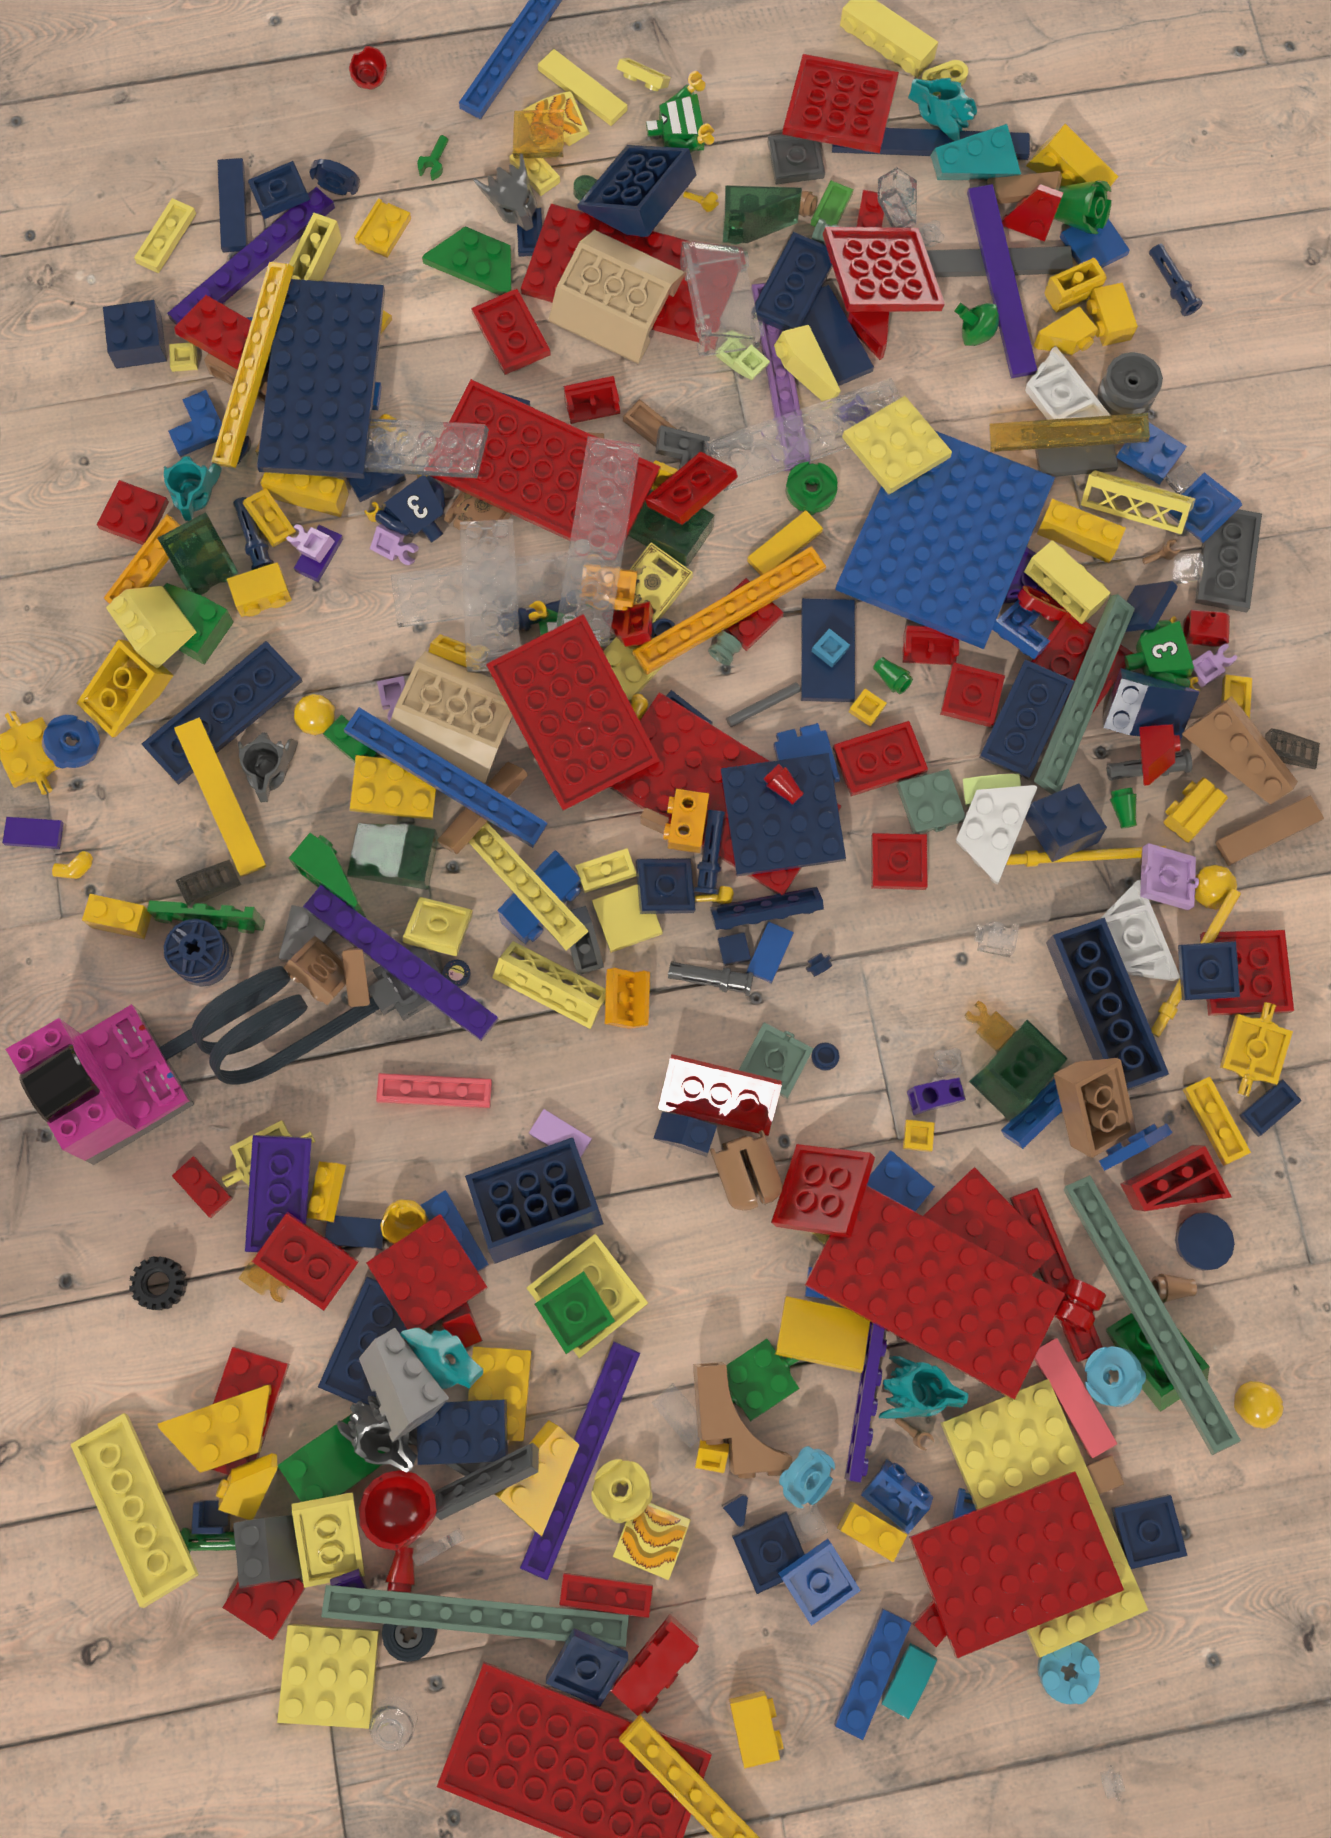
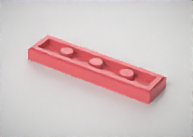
M379 1073L376 1101L377 1103L490 1108L492 1079Z
M1054 1338L1041 1345L1034 1360L1044 1378L1049 1379L1060 1406L1089 1457L1094 1458L1117 1445L1115 1438L1059 1340Z

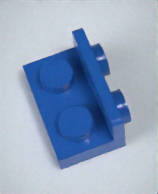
M888 1459L884 1461L880 1471L864 1488L861 1494L862 1497L907 1534L912 1531L930 1510L933 1496L924 1484L916 1483L907 1475L902 1466L892 1463Z

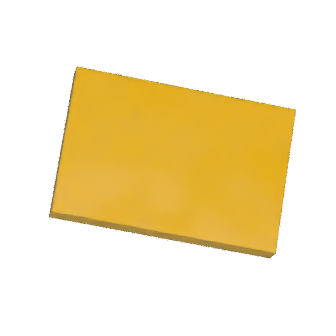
M786 1296L775 1355L862 1373L870 1321L845 1308Z

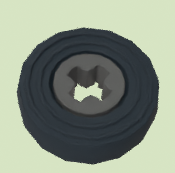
M384 1624L382 1629L383 1645L388 1653L399 1661L412 1662L419 1660L429 1653L435 1643L437 1629L414 1627L413 1632L417 1634V1638L412 1637L408 1642L404 1639L405 1634L401 1632L402 1628H407L408 1626Z

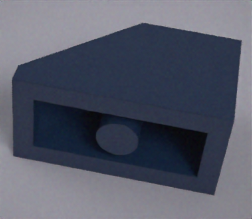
M662 1112L653 1139L707 1157L717 1126L692 1117Z

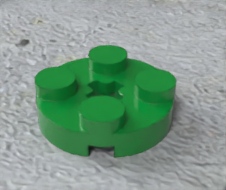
M803 462L790 471L785 492L789 502L796 509L803 512L806 510L810 515H814L817 512L828 509L833 504L837 495L838 481L834 471L827 465L819 462L818 465ZM806 484H817L816 491H808Z

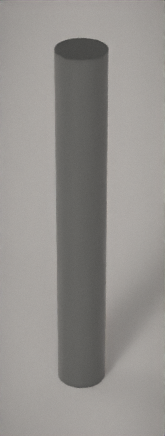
M795 682L727 717L728 725L733 727L801 692L800 686Z

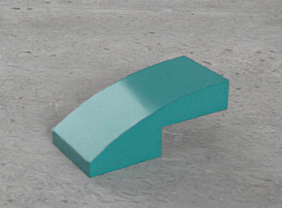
M910 1643L896 1667V1674L883 1695L881 1704L909 1719L930 1679L937 1662V1657Z

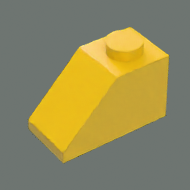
M1079 306L1040 330L1034 347L1039 350L1051 351L1056 346L1062 354L1073 355L1079 350H1087L1094 343L1093 339L1098 328Z
M270 1453L231 1469L227 1480L222 1479L216 1491V1497H219L218 1510L247 1520H253L277 1471V1454Z

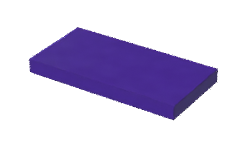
M253 1135L245 1252H259L287 1212L306 1224L312 1138Z

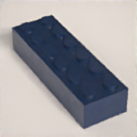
M1105 917L1052 935L1046 944L1093 1060L1120 1059L1127 1091L1155 1082L1169 1075Z

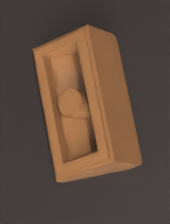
M357 947L348 948L342 952L348 1004L350 1007L367 1006L370 1004L363 950Z

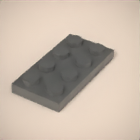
M1238 509L1203 543L1195 603L1245 613L1249 611L1262 513Z

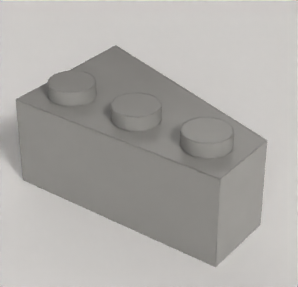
M396 1328L374 1339L359 1358L372 1391H376L381 1403L379 1407L381 1416H386L391 1428L389 1436L392 1442L432 1418L449 1399Z

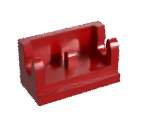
M614 376L563 386L564 400L570 424L621 414L620 400Z
M906 626L903 634L902 663L952 665L953 662L956 663L957 656H959V639L927 626Z

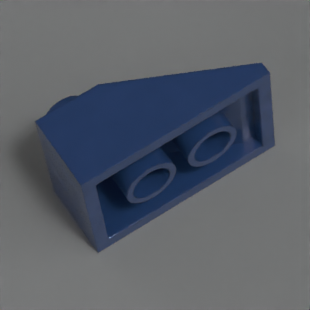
M1120 668L1102 717L1103 728L1140 737L1139 727L1173 724L1174 735H1179L1181 741L1182 733L1185 731L1200 692L1199 690Z

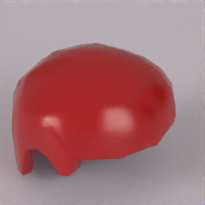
M365 46L363 51L353 54L349 65L351 80L358 87L369 90L382 85L387 75V64L385 56L379 49Z

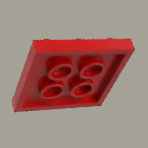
M1067 611L1047 638L1050 640L1047 647L1035 659H1032L1031 662L1075 681L1097 628L1086 621L1081 624ZM1121 644L1093 712L1115 683L1120 668L1124 669L1126 667L1124 657L1134 654Z
M1285 930L1219 932L1213 943L1236 941L1240 997L1206 999L1208 1016L1261 1014L1264 1002L1276 1005L1274 1014L1292 1013L1294 1011ZM1202 932L1200 934V942L1203 939L1206 932Z
M796 1144L771 1223L779 1228L851 1238L875 1157L871 1152Z
M441 1214L366 1262L407 1329L420 1327L425 1331L488 1288Z

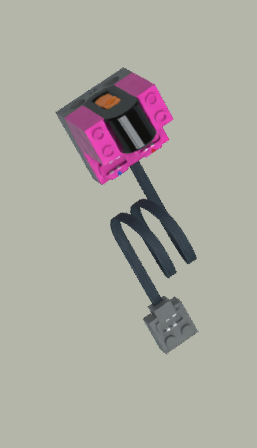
M417 946L408 948L410 952L440 973L425 948ZM275 966L240 982L217 996L197 1015L191 1029L162 1046L159 1045L141 1012L131 1004L82 1034L58 1018L5 1050L20 1074L19 1080L28 1099L38 1114L47 1122L62 1150L95 1165L195 1105L168 1060L197 1043L202 1052L210 1055L209 1064L218 1080L225 1084L240 1085L262 1079L280 1070L379 1009L383 1016L396 1009L404 1021L431 1004L384 968L378 966L373 969L378 981L368 987V991L372 996L369 998V1005L353 1007L256 1065L234 1071L221 1070L220 1066L226 1055L235 1054L259 1044L288 1026L307 1010L308 1006L302 996L293 995L245 1019L228 1031L218 1042L202 1040L262 1004L289 983L290 976L283 966Z

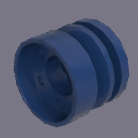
M192 919L181 922L169 932L164 943V958L169 967L189 984L200 987L211 986L221 981L230 971L233 962L232 948L218 929L207 921ZM192 948H197V949L200 948V951H199L198 953H197V952H193V953H192V952H191V949H192Z

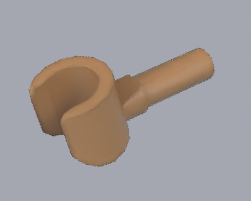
M1169 540L1162 550L1143 558L1144 565L1161 558L1167 560L1174 559L1181 549L1173 551L1170 547L1177 540Z
M896 1418L894 1421L913 1437V1443L916 1447L927 1451L920 1444V1439L923 1436L934 1442L931 1434L921 1430L918 1431L904 1419Z

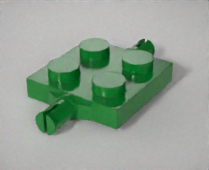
M765 1339L726 1365L728 1387L732 1402L744 1411L750 1422L800 1389L791 1376L789 1368L799 1360L775 1355L776 1351L768 1339Z

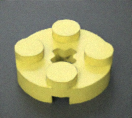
M622 1459L612 1460L604 1464L594 1477L595 1482L591 1492L593 1503L604 1517L616 1523H623L637 1518L644 1512L652 1500L649 1476L636 1462L623 1461ZM621 1483L623 1486H629L624 1497H615L614 1494L618 1491L616 1488L618 1484Z

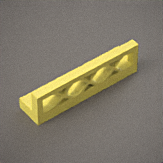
M1095 470L1088 477L1081 505L1182 534L1189 512L1193 509L1196 499ZM1092 487L1102 489L1107 499L1100 503L1090 501L1089 497ZM1120 495L1126 496L1132 506L1126 510L1118 509L1113 499ZM1146 502L1151 503L1156 509L1157 514L1150 518L1143 516L1138 506ZM1170 510L1182 512L1179 526L1168 523L1164 513Z
M514 941L500 956L492 977L589 1029L595 1023L597 1015L606 999L605 988ZM514 952L524 957L525 960H518L511 955ZM537 967H543L549 972L544 973L538 970ZM562 980H568L572 982L573 985H567L563 983ZM591 992L599 996L600 998L596 1000L588 996L586 993Z

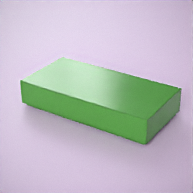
M831 180L811 219L810 225L816 227L820 218L829 225H838L853 195L854 189Z

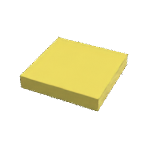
M637 885L592 900L610 953L662 935L656 914H640Z
M419 897L403 935V943L457 956L471 921L473 910Z

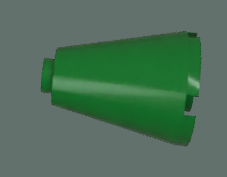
M1097 180L1060 186L1059 191L1063 192V196L1054 220L1088 234H1098L1097 230L1105 227L1112 206V200L1107 199V192H1111L1108 182Z

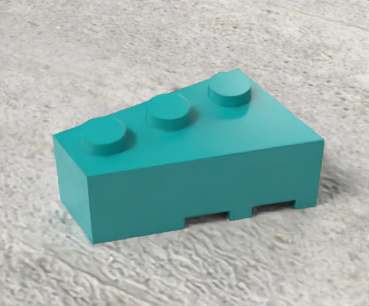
M1007 124L936 147L930 155L937 180L984 179V181H987L988 178L1021 175Z

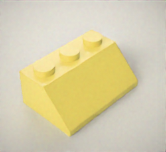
M163 586L125 589L106 607L135 651L157 669L197 633Z

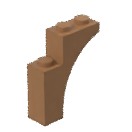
M723 1362L693 1364L698 1437L702 1441L706 1440L708 1445L723 1444L724 1439L727 1438L729 1444V1468L734 1475L738 1474L740 1479L754 1478L756 1473L767 1472L768 1476H780L785 1470H788L793 1463L792 1456L787 1452L776 1450L759 1441L741 1421L731 1399L726 1364Z

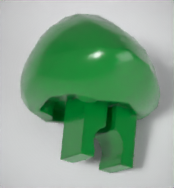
M960 302L954 310L963 320L962 339L965 346L983 344L995 335L999 323L997 305L985 303L970 309Z

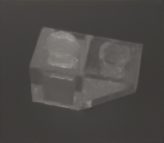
M897 167L878 178V202L891 227L911 228L916 225L917 180Z

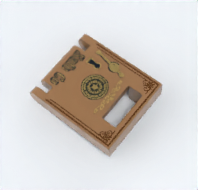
M461 491L447 511L444 521L450 524L454 520L453 527L478 541L482 540L487 531L488 534L484 542L490 546L512 514Z

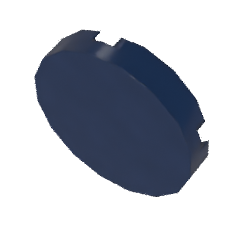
M327 159L314 160L311 164L310 177L312 180L316 178L318 180L317 184L321 188L342 196L346 195L347 192H350L351 195H355L358 192L360 178L347 166Z
M1206 1212L1191 1215L1177 1228L1175 1237L1176 1249L1180 1257L1190 1267L1198 1270L1218 1269L1225 1265L1233 1255L1235 1245L1233 1232L1227 1222L1214 1214Z

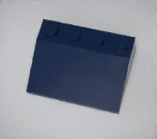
M626 145L577 204L578 209L627 235L648 237L697 176L689 148Z
M573 1137L465 1176L487 1248L494 1264L604 1224Z

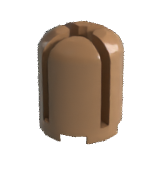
M763 1130L759 1131L761 1137L752 1139V1136L748 1137L745 1135L723 1143L724 1149L715 1152L714 1148L710 1149L728 1202L734 1209L747 1211L758 1207L740 1151L743 1153L762 1204L766 1205L773 1202L782 1192V1182Z

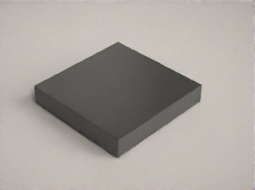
M787 135L768 136L767 142L776 185L824 179L825 170L818 141Z

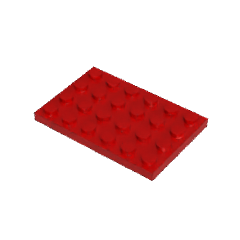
M584 614L486 664L562 811L660 761Z
M1076 1471L909 1536L956 1658L963 1657L1124 1591Z

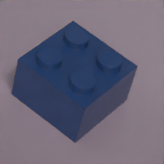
M155 300L103 306L107 352L116 369L167 362L162 316Z
M1079 783L1032 802L1025 817L1051 862L1099 843L1107 829V826Z

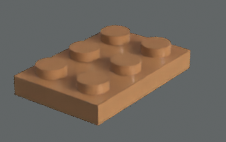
M315 935L283 967L288 971L291 979L302 983L310 990L313 998L324 1002L326 1005L346 985L343 959Z

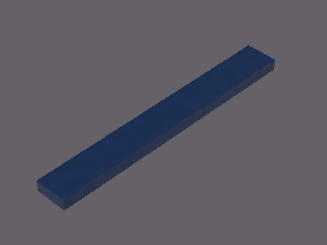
M886 128L880 154L930 156L936 147L954 142V140L949 138L942 130ZM962 130V131H959V132H960V139H963V138H966V137H969V136H972V135H975V134H978V133H981V132H984V131H963V130ZM1010 132L1017 159L1028 160L1030 155L1029 133ZM832 144V153L879 154Z

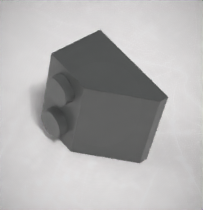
M292 1515L266 1517L233 1523L240 1588L302 1578Z

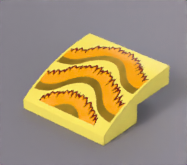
M571 91L547 97L523 109L539 149L543 154L548 153L564 142L571 146L590 134Z
M650 1502L641 1515L633 1520L626 1521L613 1557L669 1580L691 1519Z

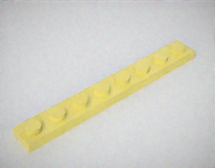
M488 822L468 842L565 950H568L589 932Z

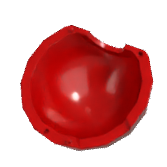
M397 1470L382 1474L374 1479L365 1489L359 1506L360 1526L366 1538L378 1547L393 1551H400L408 1547L434 1521L437 1511L435 1495L428 1482L416 1473Z

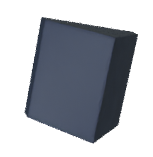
M739 1494L723 1504L722 1507L737 1526H744L748 1497L746 1494Z

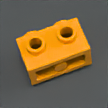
M676 789L675 797H669L667 813L672 814L671 824L665 823L663 840H668V849L695 853L701 852L709 798L708 793Z

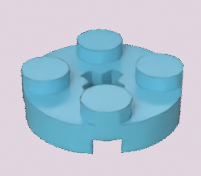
M1114 1346L1099 1348L1091 1354L1085 1365L1088 1381H1085L1086 1388L1089 1394L1103 1405L1123 1407L1130 1404L1138 1397L1142 1384L1146 1381V1374L1139 1360L1132 1352L1125 1348ZM1110 1370L1118 1371V1382L1110 1383Z
M809 1446L804 1447L789 1469L780 1476L779 1484L783 1487L784 1497L797 1508H804L802 1505L806 1503L811 1505L817 1503L832 1484L833 1478L829 1475L831 1468L835 1470L834 1460L821 1449H812Z
M1079 1641L1039 1657L1037 1670L1040 1682L1046 1693L1058 1702L1069 1705L1083 1704L1093 1695L1099 1684V1661L1095 1658L1092 1651ZM1070 1663H1073V1670L1076 1671V1675L1065 1681V1674L1061 1671L1062 1666L1068 1667Z

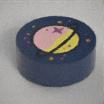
M458 959L451 960L444 966L443 976L457 987L463 988L471 979V970L466 962Z

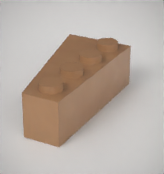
M1232 696L1188 726L1182 733L1184 737L1270 805L1292 791L1298 782Z

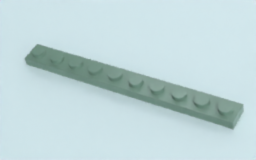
M1089 1175L1065 1186L1064 1192L1211 1455L1239 1443L1241 1439L1092 1177Z
M326 1585L321 1618L567 1641L572 1630L575 1628L611 1645L626 1647L629 1615Z

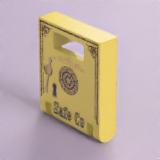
M650 543L630 568V570L638 571L633 605L650 601L653 610L656 611L653 614L652 623L662 618L693 578V572L653 543ZM659 559L677 571L673 577L656 565Z

